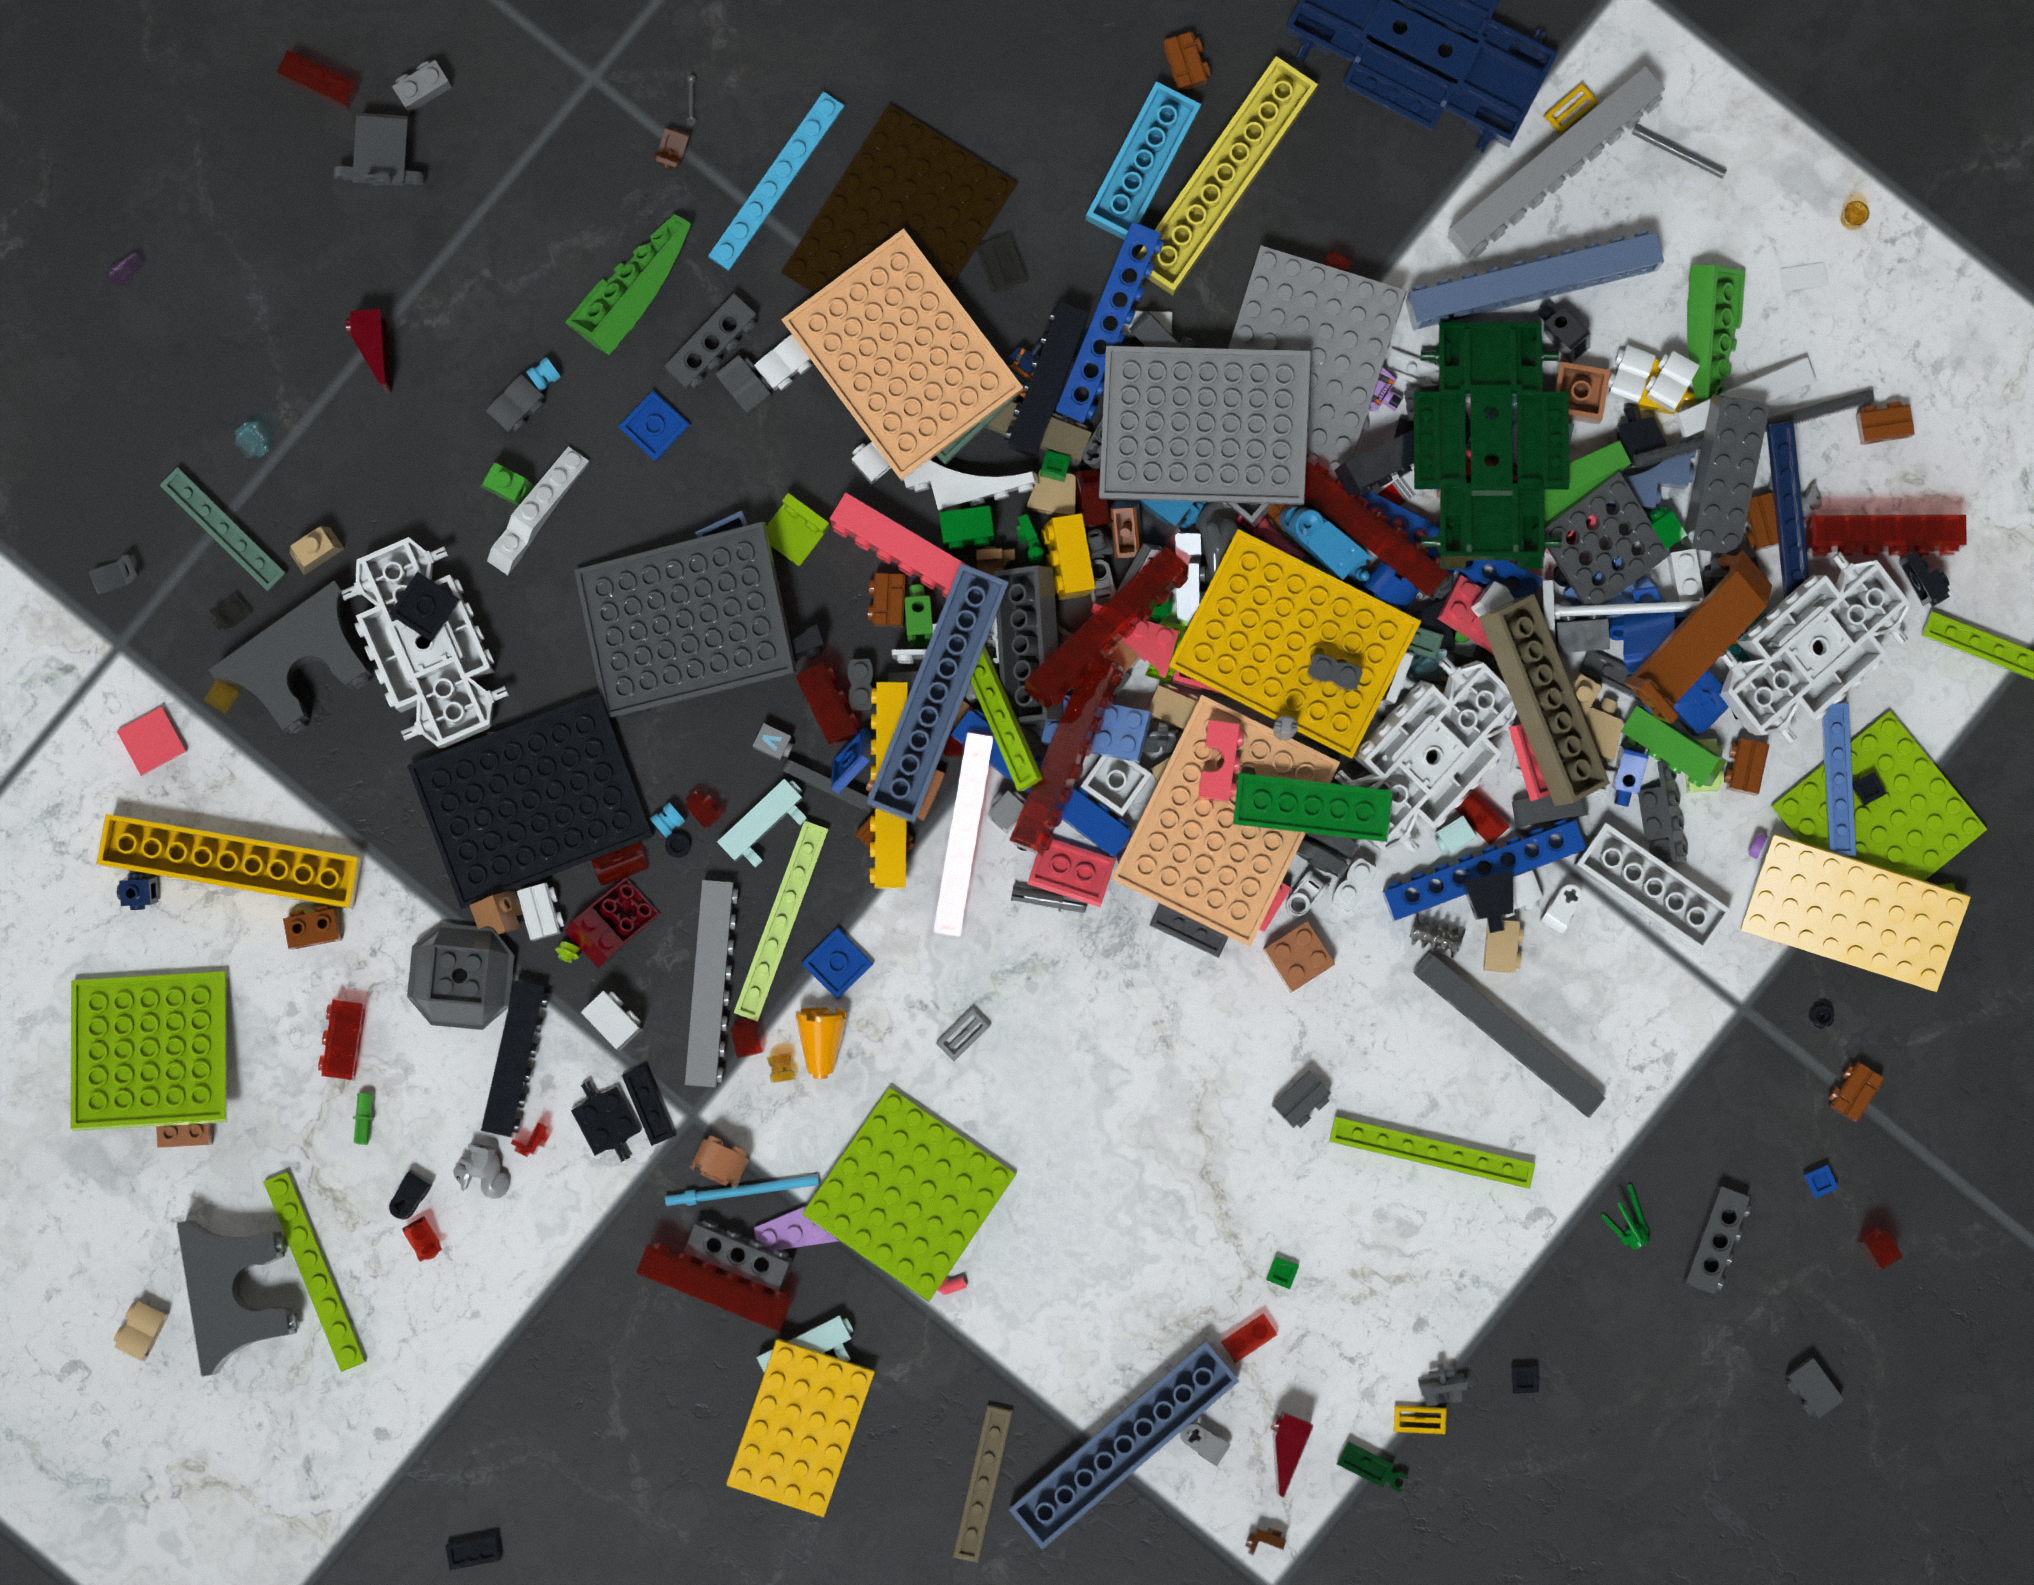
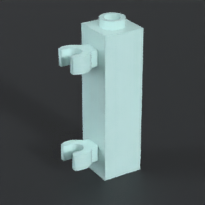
M783 779L717 841L718 844L735 862L744 855L756 868L763 860L751 847L787 814L799 825L807 820V817L796 807L803 800L799 795L802 790L793 780L788 783Z
M840 1315L788 1342L821 1353L833 1348L839 1359L848 1361L850 1357L843 1343L852 1339L850 1333L854 1332L848 1318L842 1319ZM772 1350L756 1357L763 1372H765Z

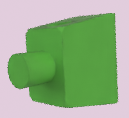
M495 462L492 464L481 485V488L516 506H519L535 487L526 478Z
M924 585L909 586L910 597L905 598L909 648L928 647L933 635L930 596H925Z

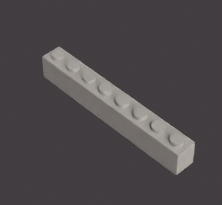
M702 880L685 1085L717 1088V1083H722L723 1067H719V1059L725 1055V1042H721L722 1031H727L728 1016H723L724 1006H729L730 991L725 990L726 980H731L732 965H728V955H733L734 940L730 939V929H735L736 914H732V905L738 902V889L734 888L733 882Z

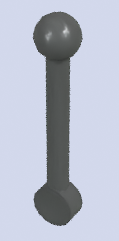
M689 74L686 78L689 83V117H687L686 123L688 126L693 127L696 124L694 117V83L696 82V76Z

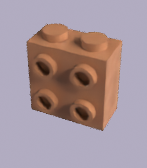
M212 1123L156 1126L157 1147L159 1148L213 1145Z

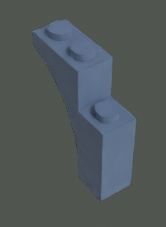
M1682 435L1679 438L1678 443H1681L1682 441L1684 442L1685 440L1687 441L1688 439L1693 440V435L1688 437H1683ZM1690 451L1691 454L1688 453V455L1685 454V456L1682 455L1679 458L1673 457V459L1664 460V462L1662 461L1646 472L1623 477L1643 510L1652 511L1656 508V505H1660L1661 490L1657 489L1658 486L1686 489L1688 484L1693 482L1694 468L1690 467L1691 458H1695V452L1692 453ZM1611 500L1606 506L1616 507V504Z

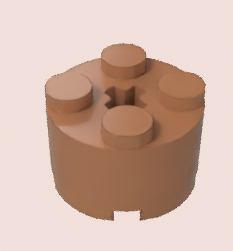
M709 1135L707 1140H702L690 1169L695 1171L696 1167L701 1170L700 1175L727 1186L728 1182H731L732 1188L737 1189L749 1159L746 1158V1151L735 1146L732 1149L723 1146L722 1140Z

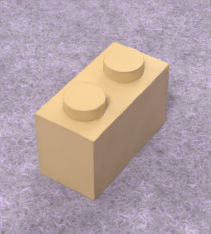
M1166 683L1164 687L1158 685L1147 711L1152 713L1151 718L1184 731L1200 698L1192 694H1188L1185 697L1178 693V688Z
M1503 920L1505 930L1490 933L1487 921L1483 971L1516 973V968L1520 969L1522 954L1517 953L1518 943H1523L1524 928H1520V922Z

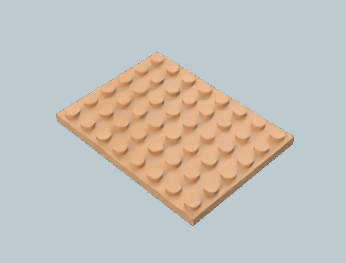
M904 228L781 319L901 481L1024 390L1023 386Z
M1201 695L1111 880L1251 947L1306 833L1233 824L1236 792L1235 798L1230 797L1228 803L1198 799L1201 772H1216L1223 766L1222 755L1217 750L1205 748L1208 722L1212 720L1240 724L1239 731H1244L1242 747L1237 746L1236 756L1240 757L1238 772H1233L1232 782L1238 783V774L1244 773L1330 783L1340 762L1294 739L1288 741L1278 740L1273 733V729Z

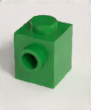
M1666 505L1656 507L1649 513L1648 518L1652 523L1651 526L1665 549H1668L1687 536L1674 512Z

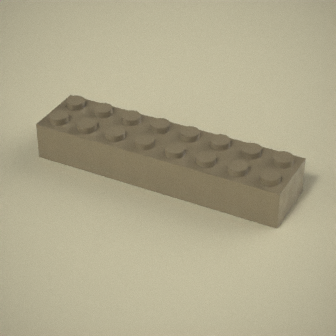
M1535 595L1515 598L1480 616V622L1554 805L1560 806L1575 803L1610 784Z

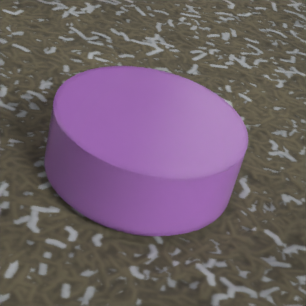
M1761 833L1757 834L1748 853L1750 857L1758 858L1768 836Z

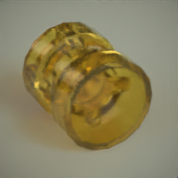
M1852 201L1841 212L1840 221L1846 229L1857 230L1868 220L1869 209L1863 202Z
M792 1054L767 1057L768 1065L772 1070L770 1074L771 1083L796 1079L795 1071L792 1070L791 1066L793 1063Z

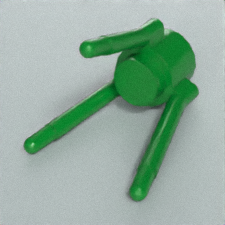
M1628 1184L1639 1224L1634 1225L1622 1202H1618L1617 1205L1629 1226L1625 1230L1627 1235L1605 1214H1601V1218L1621 1238L1625 1246L1630 1245L1632 1250H1636L1651 1240L1647 1235L1649 1230L1645 1225L1633 1185Z

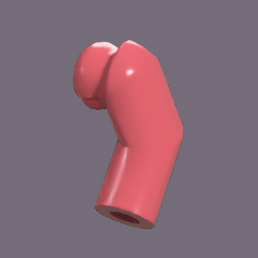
M963 1276L952 1280L945 1278L937 1291L943 1295H948L965 1289L967 1286Z

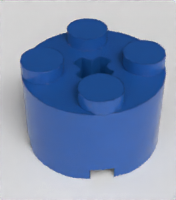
M1379 562L1372 570L1369 580L1364 581L1358 588V590L1402 612L1407 610L1419 593L1417 588L1405 577L1401 578L1395 574L1396 570L1382 562Z

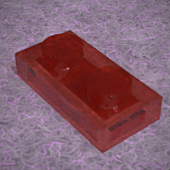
M1262 1313L1222 1340L1221 1343L1234 1363H1237L1278 1334L1264 1313Z

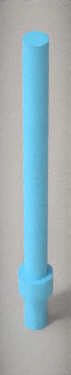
M818 1175L742 1185L738 1186L737 1189L727 1187L698 1192L694 1189L687 1190L684 1194L665 1196L666 1206L679 1204L691 1206L697 1205V1202L818 1186L819 1181Z

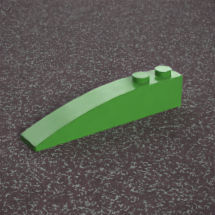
M674 214L650 236L651 241L648 244L638 246L633 251L634 257L625 265L620 263L614 268L616 271L614 275L607 281L603 278L598 282L565 323L594 347L610 355L618 347L625 335L635 326V323L658 293L681 250L691 224Z
M1719 265L1690 266L1687 301V344L1689 360L1700 365L1692 379L1697 404L1711 398L1712 394L1719 395L1726 391V387L1723 384L1725 378L1731 372L1732 366L1728 364L1730 353L1735 351L1737 345L1734 335L1736 329H1740L1742 323L1745 270Z
M1620 441L1569 463V490H1544V525L1614 472L1621 473L1631 464Z

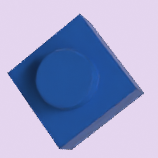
M1828 1165L1803 1175L1814 1199L1839 1189Z

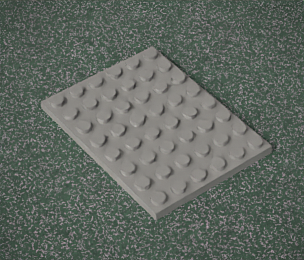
M1260 246L1228 349L1311 351L1306 474L1342 485L1334 470L1355 456L1407 290Z
M1106 346L1099 498L1111 500L1305 505L1311 351Z

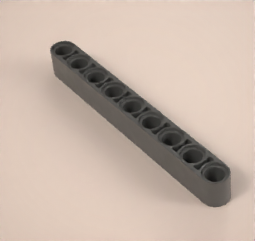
M1428 953L1413 973L1422 982L1586 1117L1590 1118L1606 1099L1598 1090L1433 954Z

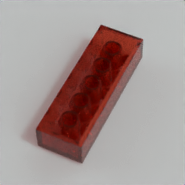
M1812 515L1805 521L1807 525L1805 529L1807 552H1812L1814 557L1828 556V553L1841 552L1844 557L1853 556V553L1863 552V556H1878V553L1888 552V556H1903L1904 553L1915 551L1918 555L1928 556L1932 552H1939L1940 556H1953L1967 545L1966 515Z
M657 1241L654 1245L647 1244L636 1274L777 1332L782 1331L793 1305V1302L789 1301L790 1295L780 1291H774L773 1294L765 1291L766 1286L754 1281H750L749 1284L741 1281L742 1276L726 1271V1274L718 1272L717 1266L705 1261L702 1264L693 1261L695 1257L679 1251L678 1255L670 1252V1246Z

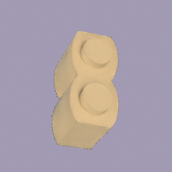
M138 1301L136 1305L132 1303L125 1316L128 1318V1321L124 1328L120 1327L114 1341H116L115 1348L141 1361H146L168 1318V1314L142 1301Z

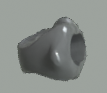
M1210 502L1205 505L1195 524V532L1201 533L1202 566H1206V581H1203L1206 590L1238 529L1244 532L1241 526L1231 519L1213 517V513L1216 510L1224 508V504L1219 502Z

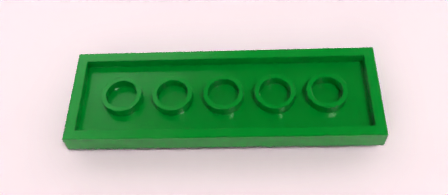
M1239 773L1233 824L1388 842L1393 791Z

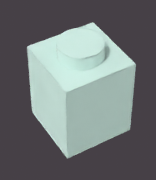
M1461 816L1435 833L1438 837L1435 839L1437 846L1442 853L1446 851L1448 855L1476 838L1475 833L1464 816Z

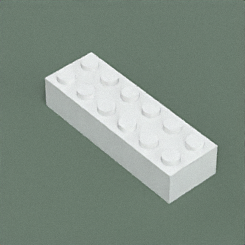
M1607 823L1601 826L1574 865L1576 869L1698 954L1706 951L1733 912L1730 908Z

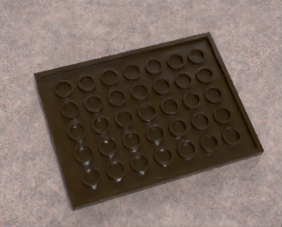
M888 104L784 266L781 274L815 295L904 228L951 290L1013 193L1017 183L896 107Z

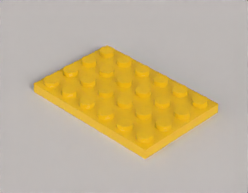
M776 1338L726 1481V1486L824 1517L875 1373L874 1370Z

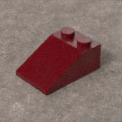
M380 309L349 311L350 318L346 319L347 334H350V338L354 340L380 386L386 393H391L385 315Z
M1282 1411L1280 1416L1275 1415L1270 1429L1274 1431L1272 1436L1276 1492L1284 1498L1314 1425Z

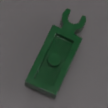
M1347 1441L1336 1463L1382 1488L1387 1481L1391 1488L1397 1492H1401L1402 1489L1395 1485V1480L1398 1477L1408 1479V1476L1403 1472H1391L1394 1464Z

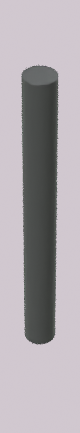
M1637 125L1632 132V135L1723 179L1727 171Z

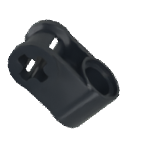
M410 1169L390 1201V1213L401 1220L410 1218L420 1202L428 1194L433 1182ZM406 1201L405 1207L408 1208L407 1211H401L398 1214L397 1204H403Z

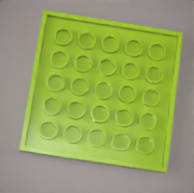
M1888 711L1850 742L1852 783L1875 772L1887 793L1873 802L1862 806L1853 790L1856 856L1851 858L1925 881L1988 830L1891 711ZM1823 764L1773 804L1771 808L1798 841L1828 850L1825 769Z
M225 971L71 980L72 1131L227 1122V974Z
M889 1087L802 1215L914 1293L930 1302L1016 1174Z

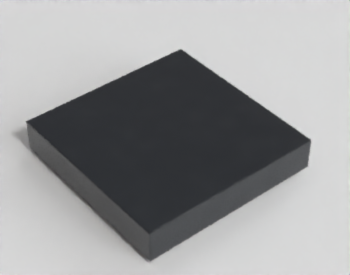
M417 571L389 615L433 643L461 600Z

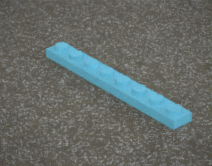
M825 92L821 94L708 255L711 260L730 272L845 108L843 104Z

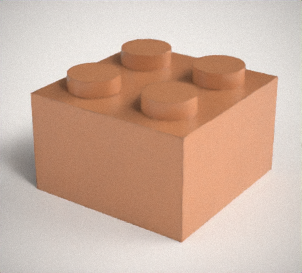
M1566 362L1558 364L1553 392H1568V419L1600 424L1603 419L1610 370Z
M1308 921L1263 950L1290 993L1335 965Z

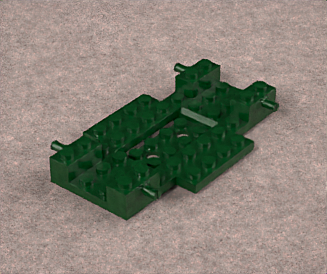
M1439 322L1436 351L1421 350V361H1436L1439 372V392H1414V489H1440L1439 532L1437 537H1422V548L1437 547L1440 555V569H1466V560L1517 561V569H1543L1546 548H1561L1562 546L1561 537H1546L1544 532V490H1569L1568 392H1542L1543 361H1559V351H1543L1541 322ZM1465 394H1470L1471 483H1466ZM1512 394H1516L1517 483H1513ZM1488 408H1494L1498 411L1499 416L1496 419L1490 420L1484 416V412ZM1488 455H1495L1498 457L1499 463L1491 467L1486 465L1484 459Z

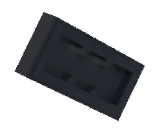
M497 1534L445 1545L449 1570L501 1561Z

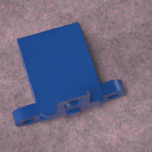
M1656 586L1633 590L1635 603L1661 602L1659 590ZM1651 594L1655 599L1652 602H1643L1640 600V596ZM1691 612L1624 614V618L1610 621L1609 638L1616 641L1624 640L1623 656L1627 672L1633 674Z
M1709 670L1674 704L1673 708L1679 716L1677 720L1693 736H1699L1706 731L1729 708L1719 695L1723 685ZM1643 703V707H1644L1650 714H1653V713L1648 709V707Z

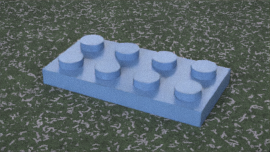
M1061 694L1063 720L1045 723L1041 739L1043 744L1140 763L1152 717L1150 711Z

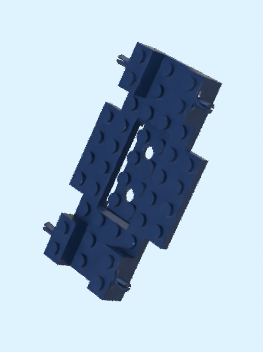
M1300 0L1285 30L1286 35L1296 39L1301 44L1295 56L1297 60H1299L1302 52H1304L1300 59L1301 62H1304L1311 49L1317 50L1329 57L1333 53L1353 63L1342 84L1343 87L1430 131H1433L1443 110L1450 112L1465 120V126L1480 134L1481 138L1475 150L1479 151L1482 143H1484L1480 151L1483 154L1490 141L1498 142L1510 148L1558 55L1557 52L1541 44L1546 35L1544 31H1542L1537 39L1541 30L1536 29L1532 39L1492 20L1491 17L1500 0H1394L1451 30L1391 0ZM1397 21H1402L1407 25V31L1402 35H1398L1393 31V24ZM1453 31H1455V32H1457V33H1459V34H1461V35H1463V36H1465V37H1467V38H1469V39H1471V40L1477 42V44L1474 43V42H1472V41H1470V40H1468V39H1466V38H1464V37H1462V36H1460V35H1458V34H1456V33H1454ZM1369 35L1377 41L1397 49L1400 53L1407 54L1421 61L1422 64L1428 65L1444 73L1446 76L1458 80L1457 84L1451 83L1370 42L1367 36ZM1442 44L1451 46V56L1447 58L1441 57L1438 53V47Z

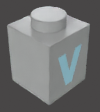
M763 723L753 748L782 761L784 756L789 757L794 744L791 743L792 737Z

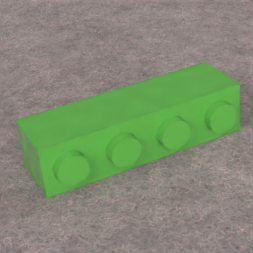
M1636 705L1621 730L1622 733L1628 736L1626 738L1628 742L1637 747H1640V745L1648 749L1646 753L1659 761L1661 758L1667 761L1669 769L1678 774H1681V772L1689 776L1688 781L1700 788L1702 785L1712 786L1727 762L1726 759L1671 723L1656 719L1643 706Z

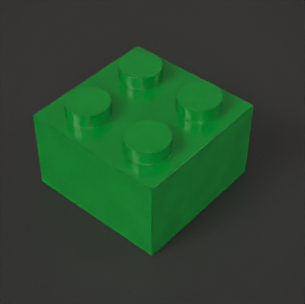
M990 506L939 512L944 549L949 548V552L965 550L964 546L974 545L975 549H981V547L990 546L989 543L994 542Z

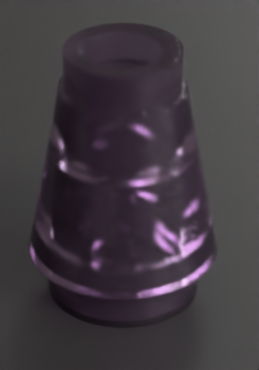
M132 252L130 255L109 266V270L105 275L117 288L128 284L144 262L135 252Z

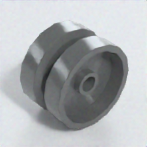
M1306 833V836L1316 842V844L1302 840L1296 855L1323 872L1343 878L1349 866L1337 854L1348 859L1354 858L1360 846L1347 837Z

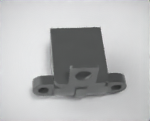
M356 113L353 167L335 166L333 178L353 180V183L373 184V186L379 187L384 185L424 184V173L405 171L408 116Z

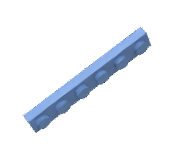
M1832 703L1826 709L1827 713L1822 717L1828 850L1848 857H1855L1849 704Z

